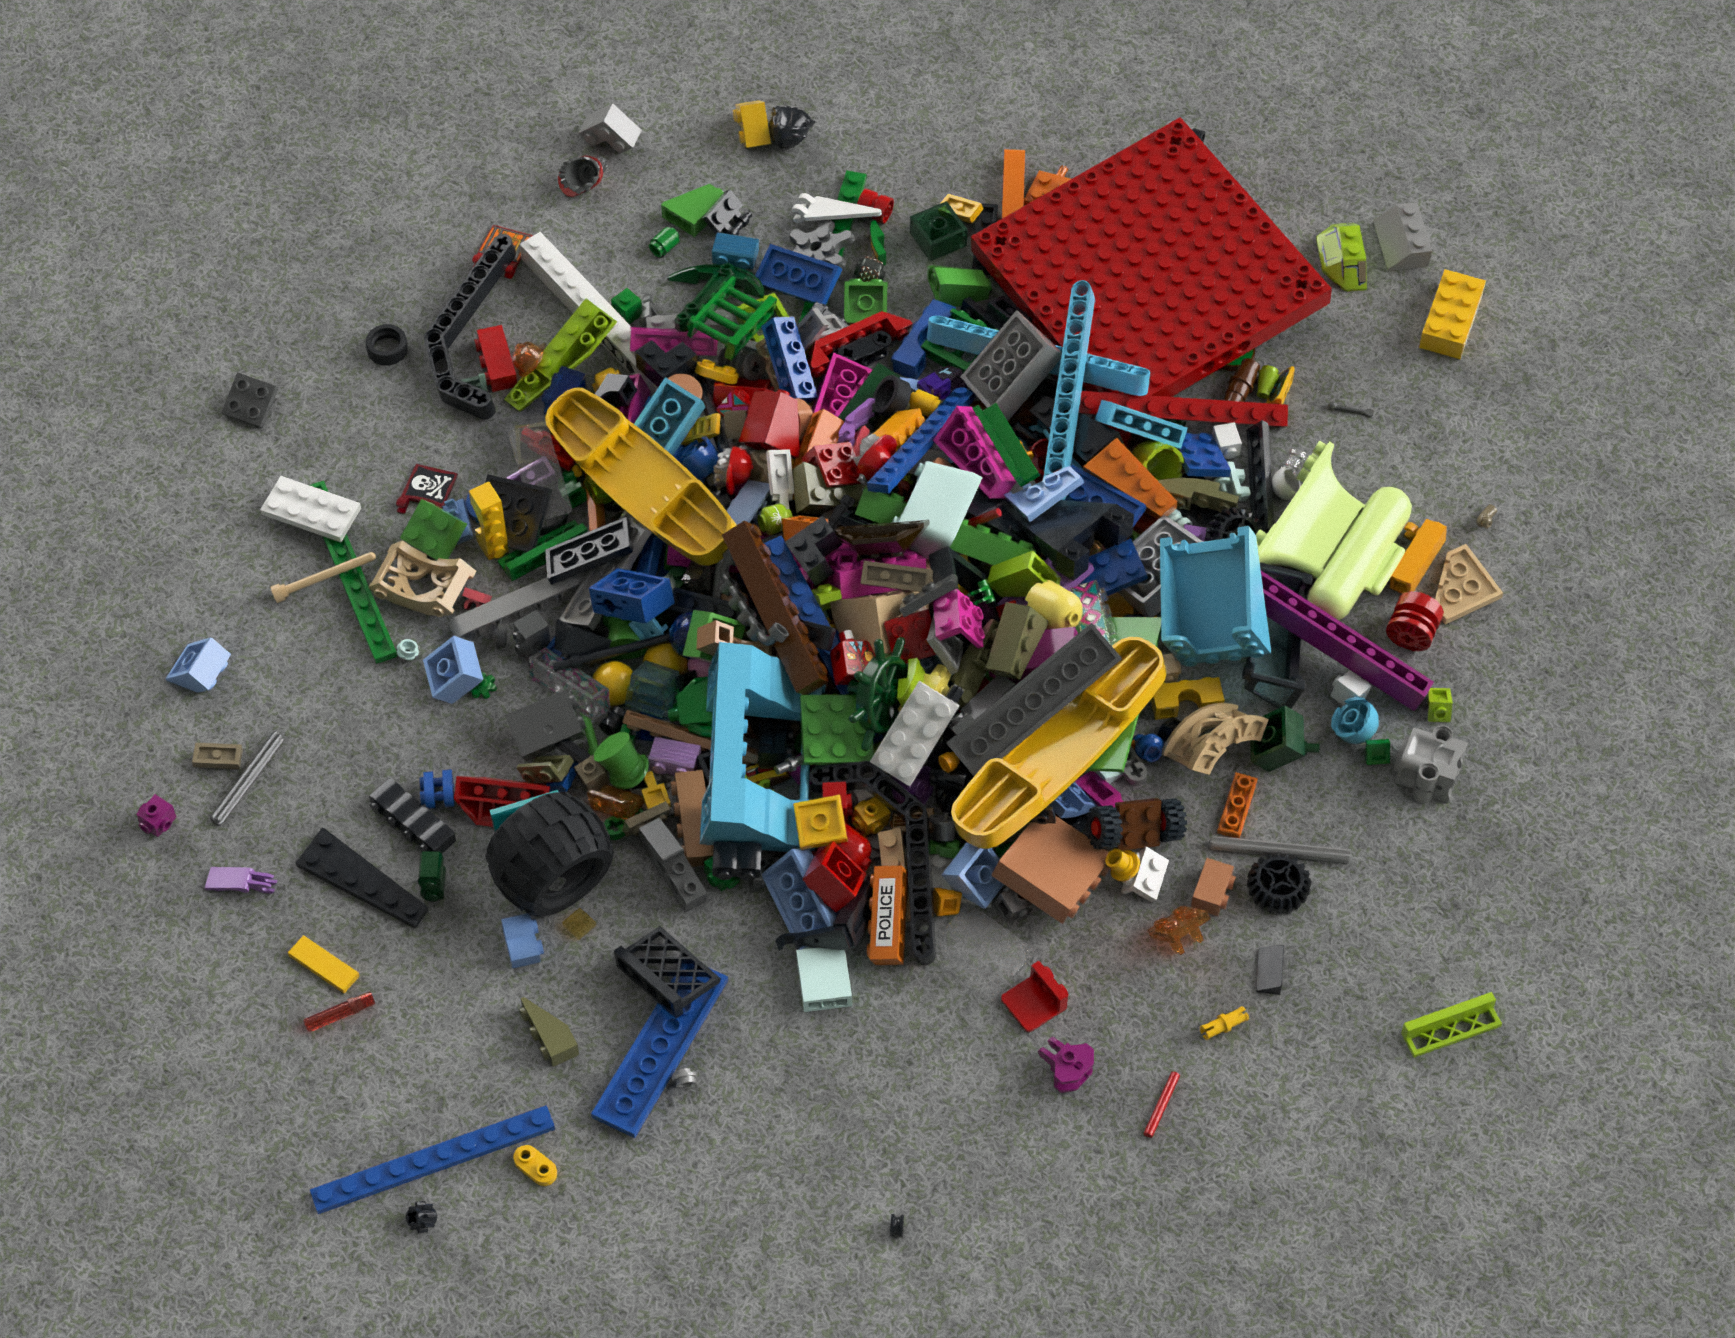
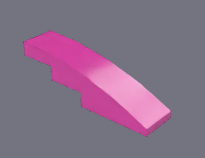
M1090 771L1074 781L1098 806L1112 805L1115 807V802H1124L1121 793L1094 771Z

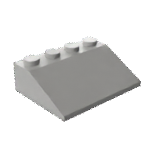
M1016 310L961 375V378L987 408L997 403L1005 418L1009 421L1061 360L1062 352Z
M1166 515L1160 517L1133 541L1148 579L1118 592L1135 610L1145 617H1154L1161 611L1160 538L1171 537L1173 545L1181 544V540H1186L1188 544L1204 542Z

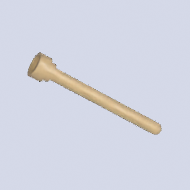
M369 552L286 586L285 584L280 585L278 583L271 586L272 593L276 602L280 603L285 601L290 593L375 560L376 555L373 552Z

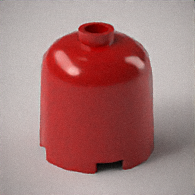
M845 822L848 842L837 843V845L865 872L872 862L869 859L872 852L870 841ZM826 846L818 847L817 852L812 851L813 856L818 854Z

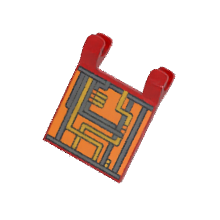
M493 225L480 250L472 259L473 267L496 236L508 234L512 238L516 256L510 265L507 266L504 277L512 279L521 261L520 243L533 235Z

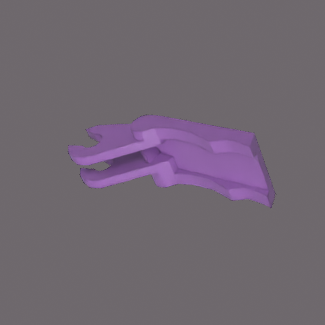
M868 398L845 418V422L838 432V443L849 441L852 446L854 445L855 431L860 426L866 424L870 418L874 417L872 405L875 403V399Z
M211 867L205 890H235L248 893L249 888L259 892L272 894L275 889L269 887L275 885L277 880H273L274 875L255 872L254 869L247 867Z

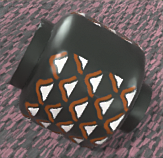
M865 256L863 259H858L853 274L856 275V279H861L862 282H870L872 279L883 280L886 271L883 270V262Z

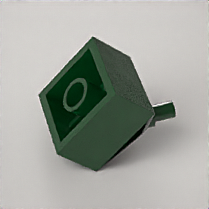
M1287 706L1263 715L1262 717L1269 720L1261 741L1250 740L1251 762L1268 772L1307 755V753H1319L1320 750L1319 744L1304 741L1303 715Z

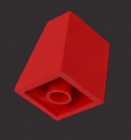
M764 389V392H754L739 442L755 450H790L791 458H799L798 400L790 397L789 392L778 389L777 392Z

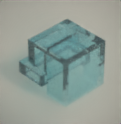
M645 660L631 674L625 706L668 719V710L672 708L675 700L676 676L679 674V671Z

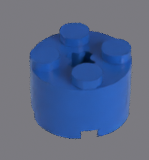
M707 436L701 437L704 441L700 443L697 440L691 442L677 454L678 461L702 483L706 481L705 477L710 473L715 474L713 467L719 460L717 457L719 452Z

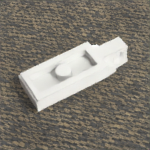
M768 450L766 457L771 499L776 501L775 504H782L786 509H789V501L792 500V495L794 494L790 450Z

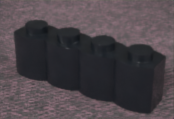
M388 778L369 795L370 808L377 815L382 814L385 816L387 823L392 828H399L403 831L402 834L405 839L410 843L414 841L418 844L421 852H440L442 854L456 842L454 831L443 821L439 820L429 809L421 805L415 797L406 792L393 779Z

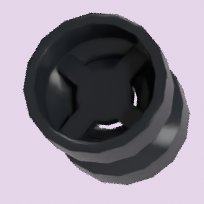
M618 706L611 707L608 711V717L603 718L599 724L603 733L611 736L621 732L626 713L624 709Z

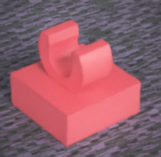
M466 587L462 596L469 598L464 603V608L468 610L472 603L479 607L483 605L482 603L490 602L492 598L490 595Z

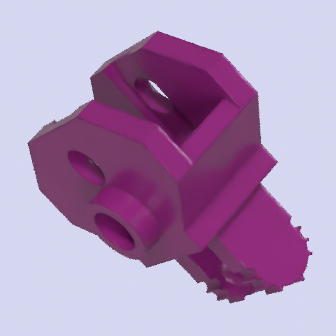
M1052 1036L1047 1042L1057 1054L1054 1055L1045 1047L1040 1048L1037 1052L1044 1061L1051 1065L1050 1070L1054 1072L1055 1089L1060 1093L1077 1091L1093 1073L1094 1049L1087 1043L1078 1045L1066 1043L1064 1045Z

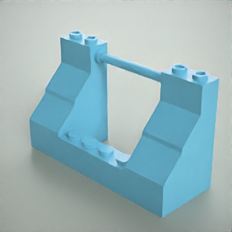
M719 642L708 668L706 712H713L710 775L709 785L704 793L701 804L700 844L714 845V842L723 841L734 843L751 842L762 844V850L789 852L792 848L800 849L793 803L810 800V765H801L800 799L790 800L771 789H765L746 779V764H742V756H745L747 751V742H743V734L747 733L748 720L744 719V715L801 722L799 698L802 694L796 693L779 658L771 657L752 645ZM826 684L809 695H822L825 692Z

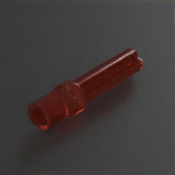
M370 991L355 998L351 997L341 1004L305 1018L304 1025L308 1032L314 1031L375 1005L374 998Z

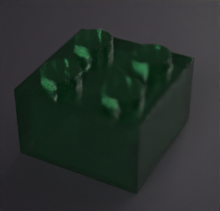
M947 201L910 216V234L929 261L967 246L968 230Z

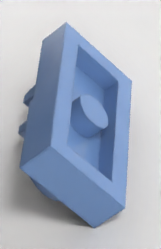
M452 498L445 501L443 510L467 523L456 545L473 539L465 500L462 498L455 501Z

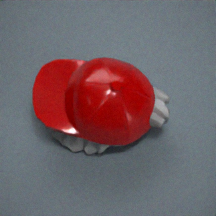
M870 434L861 440L860 456L855 457L854 461L857 465V481L864 484V486H867V482L895 453L897 442L893 436L885 434L879 438L875 434Z
M747 446L725 448L723 452L717 455L719 460L713 467L715 473L714 484H716L717 489L726 486L727 493L730 496L733 495L735 487L746 483L751 475L753 465Z

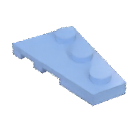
M1068 466L1045 476L1043 481L1035 485H1031V483L1023 486V490L1014 494L1010 491L1004 494V496L1017 511L1031 522L1084 482L1082 477Z

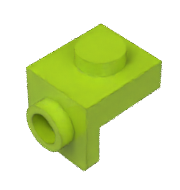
M831 584L820 585L818 588L811 590L822 611L831 609L830 602L842 599L840 589Z

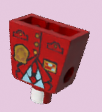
M851 630L839 633L840 643L830 652L836 685H848L851 680H856L854 677L855 672H863L870 660L875 657L870 643L867 640H854Z

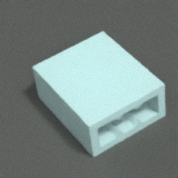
M813 947L796 950L804 1012L852 1006V993L845 950Z

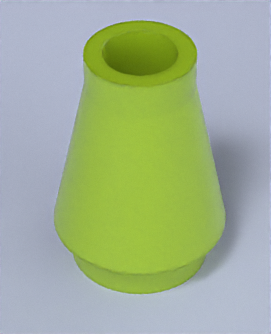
M1264 365L1258 371V397L1269 398L1279 379L1277 368Z

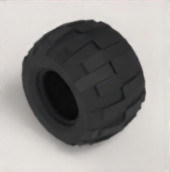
M554 792L535 798L510 815L492 836L485 857L489 864L488 868L493 881L505 898L521 911L525 910L530 916L539 917L556 914L587 895L607 873L613 860L614 851L610 841L611 837L605 824L587 804L579 798L573 797L570 793ZM558 877L566 879L561 890H549V887Z

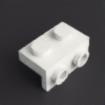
M1145 847L1134 852L1140 860V867L1133 878L1122 882L1121 892L1127 894L1133 891L1146 900L1153 902L1157 900L1169 860L1150 848Z

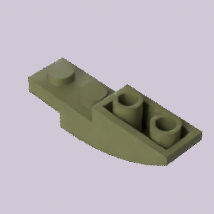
M1195 478L1158 480L1178 501V509L1190 511L1192 504L1198 505L1201 508L1213 509L1220 513L1223 509L1238 508L1239 496L1219 491L1220 483Z
M991 619L982 628L985 633V638L983 639L984 646L978 649L971 643L961 658L958 672L954 673L950 679L951 682L964 690L957 703L960 705L958 710H961L976 696L986 671H989L986 669V665L999 626V622Z

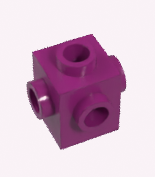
M156 794L147 803L142 804L136 814L140 829L147 834L152 833L156 837L167 831L171 827L172 822L177 818L173 805Z

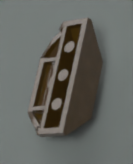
M929 520L843 526L835 529V534L859 555H867V558H879L882 553H889L890 557L902 556L903 552L912 547L929 526L930 522Z

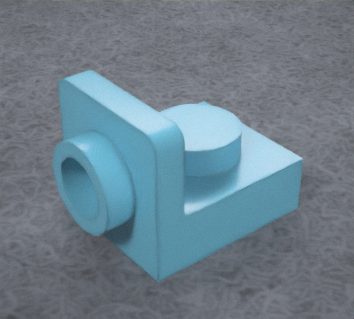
M655 618L646 624L635 621L629 623V626L640 640L663 635V632L668 628L666 624L661 627Z

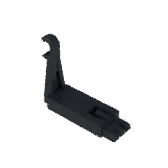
M871 875L866 881L862 882L856 897L842 907L833 922V926L800 933L782 934L775 941L778 950H782L786 944H794L797 950L802 946L837 950L856 948L868 928L869 920L872 918V911L869 908V899L873 897V888L870 884Z

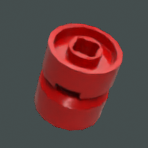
M865 188L857 204L880 209L882 215L872 216V219L885 224L891 216L894 199L886 195L878 196L877 192Z

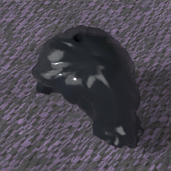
M773 107L771 110L772 117L769 121L770 137L780 148H794L807 137L809 128L813 127L815 121L811 119L808 113L804 110H799L797 107Z

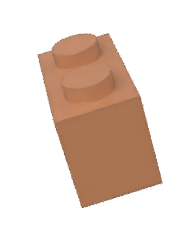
M1206 858L1192 897L1191 908L1215 916L1219 915L1221 909L1225 910L1229 900V896L1226 895L1227 890L1233 889L1236 876H1233L1234 866Z

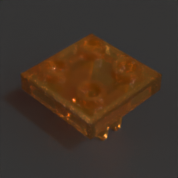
M1180 906L1174 909L1173 914L1169 917L1155 921L1153 923L1154 926L1147 931L1152 939L1169 942L1173 951L1176 954L1182 955L1185 951L1180 938L1190 933L1195 942L1201 943L1204 939L1199 926L1211 920L1205 910Z

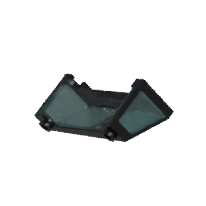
M1260 562L1261 571L1307 600L1304 590L1312 584L1311 574ZM1267 617L1271 654H1265L1260 658L1246 657V665L1242 672V679H1245L1244 689L1278 709L1283 706L1292 709L1305 689V680L1299 675L1301 638Z

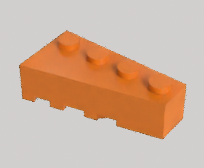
M1118 438L1114 439L1083 466V471L1146 504L1147 509L1144 514L1155 521L1163 515L1168 517L1177 509L1178 501Z

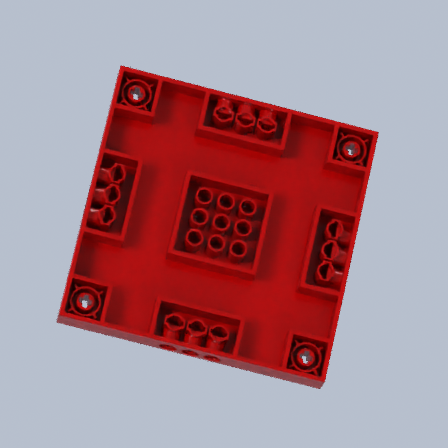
M1181 117L971 236L972 253L1014 304L1033 319L1032 324L1054 345L1063 347L1072 286L1077 281H1087L1095 296L1087 353L1148 369L1150 371V379L1146 395L1171 397L1331 302L1332 288ZM1085 382L1082 385L1086 391L1128 394Z

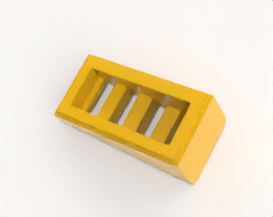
M715 413L698 418L681 444L687 446L695 440L700 443L704 441L701 437L707 436L708 439L719 435L720 414Z

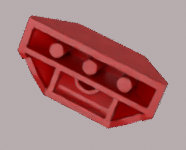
M456 776L454 800L476 825L493 827L489 810L549 793L550 786L486 777Z

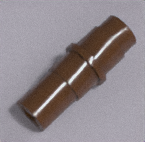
M1250 358L1242 360L1234 376H1231L1228 381L1229 386L1223 400L1245 402L1248 394L1254 389L1253 384L1260 369V365L1255 360Z

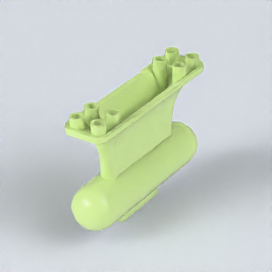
M1319 441L1313 450L1314 453L1309 455L1296 478L1303 484L1277 523L1272 526L1268 533L1259 530L1256 534L1259 562L1273 566L1289 567L1311 574L1315 582L1309 590L1307 600L1340 621L1349 614L1364 589L1377 596L1391 578L1406 552L1403 547L1394 542L1410 518L1412 505L1408 496L1401 489L1394 487H1381L1370 496L1366 504L1358 501L1340 485L1333 473L1331 456L1334 444L1329 441L1326 445Z

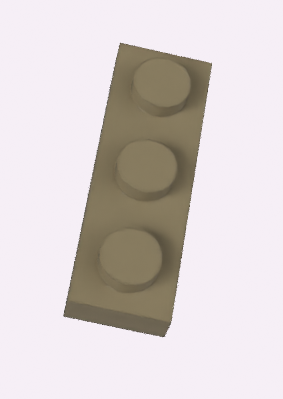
M864 561L861 584L922 592V588L932 582L933 570Z

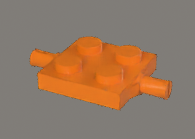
M1063 165L1060 166L1057 174L1039 170L1024 198V205L1071 180V178L1065 177L1068 168L1066 166L1063 168Z

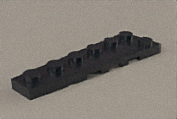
M323 827L296 861V866L413 928L418 926L428 912V907Z

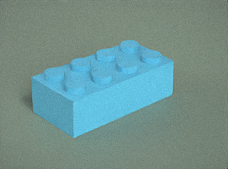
M665 377L634 425L648 434L673 456L706 406L700 398Z

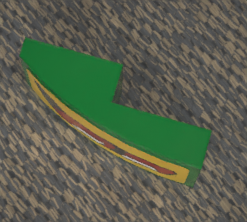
M874 220L871 221L870 226L871 252L873 258L883 262V266H885L884 233Z

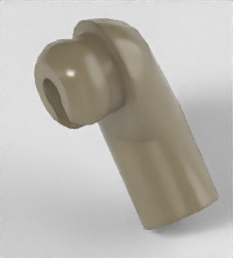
M1489 504L1477 517L1476 524L1479 527L1489 528L1492 525V517L1497 513L1496 507Z

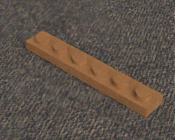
M627 710L623 723L627 724L629 729L636 731L644 729L650 731L649 734L655 737L662 738L667 736L672 738V740L701 745V751L711 750V738L693 734L683 726L631 710ZM747 746L746 755L742 756V763L747 765L757 764L758 749Z

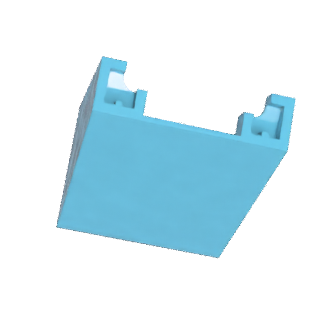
M1249 526L1238 527V536L1235 533H1230V538L1191 544H1188L1186 540H1181V544L1173 545L1171 537L1160 538L1161 639L1178 661L1184 666L1191 667L1202 662L1214 664L1218 663L1219 660L1238 661L1241 657L1260 658L1265 654H1271L1257 540L1252 529Z

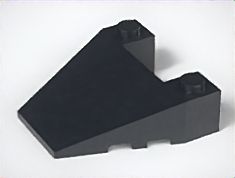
M1060 500L1033 521L1029 522L1024 518L1019 522V525L1031 541L1038 544L1041 548V553L1052 561L1054 569L1074 581L1088 570L1090 550L1081 544L1097 532L1118 546L1132 535L1134 514L1113 503Z

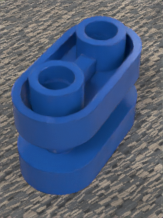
M452 769L442 770V777L434 778L433 771L423 772V777H419L421 805H426L427 809H435L436 801L444 800L445 807L455 806ZM435 787H443V791L435 792Z

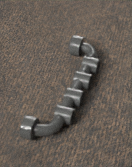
M727 548L722 554L724 561L720 567V576L723 583L719 589L723 594L732 596L728 604L735 611H741L737 619L742 625L751 627L747 632V636L754 642L759 641L766 646L773 645L777 641L782 643L789 636L786 628L779 623H774L768 630L770 636H766V629L758 623L756 619L757 614L749 608L746 603L748 599L737 588L739 585L736 580L730 576L729 569L731 565L736 566Z

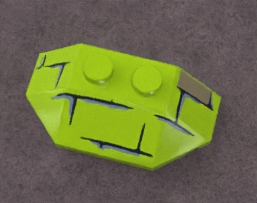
M1356 223L1332 224L1316 236L1322 272L1334 283L1341 286V289L1345 292L1367 290L1366 255L1360 225Z

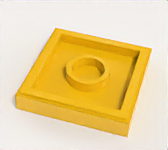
M840 795L793 803L801 850L826 846L832 841L836 844L848 842Z

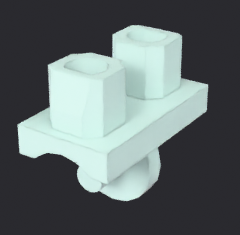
M1227 462L1231 469L1230 476L1217 477L1213 482L1220 483L1219 491L1239 496V501H1246L1251 493L1249 487L1240 485L1245 480L1244 469H1236L1234 462Z

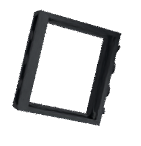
M948 546L928 555L930 568L933 570L932 579L935 584L955 574L958 577L955 589L959 590V584L968 592H973L980 589L977 584L978 582L985 579L988 580L986 574ZM992 588L991 590L996 601L988 604L984 601L975 605L983 613L982 628L991 619L1000 623L996 610L998 606L997 596ZM981 592L973 595L974 601L983 598ZM961 633L954 635L970 646L971 642Z

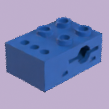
M617 568L588 588L594 613L645 624L675 603L669 578Z

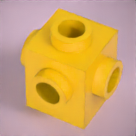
M876 797L868 801L863 800L854 807L852 824L856 830L861 831L864 837L871 833L877 834L884 826L888 825L891 812Z

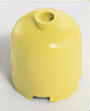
M1047 580V582L1042 584L1036 583L1025 598V601L1028 602L1027 606L1032 607L1048 620L1046 629L1076 627L1082 618L1083 608L1079 597L1051 580Z

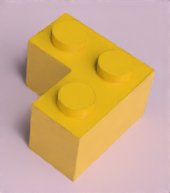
M758 100L735 104L736 109L733 110L734 122L741 126L742 131H738L740 144L744 143L746 148L771 144L765 102Z

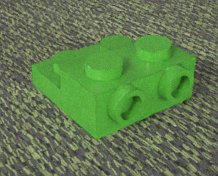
M861 279L845 281L844 319L847 325H850V323L854 324L881 311L887 313V282H883L881 279H872L870 282H862Z

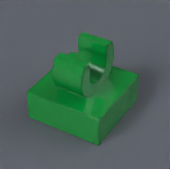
M1389 739L1366 740L1365 761L1367 765L1390 764L1391 743Z

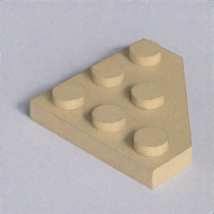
M1467 544L1447 552L1435 598L1443 608L1442 621L1445 625L1493 603L1503 596L1501 589Z

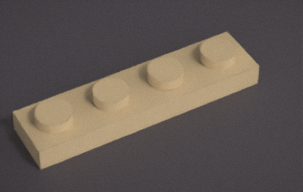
M897 828L878 832L881 865H902L908 871L903 830ZM908 880V888H907L906 922H910V921H911V920H910V900H909V880Z

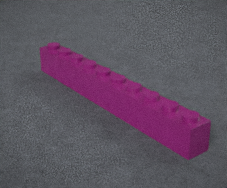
M1261 571L1266 616L1411 710L1415 711L1434 681Z

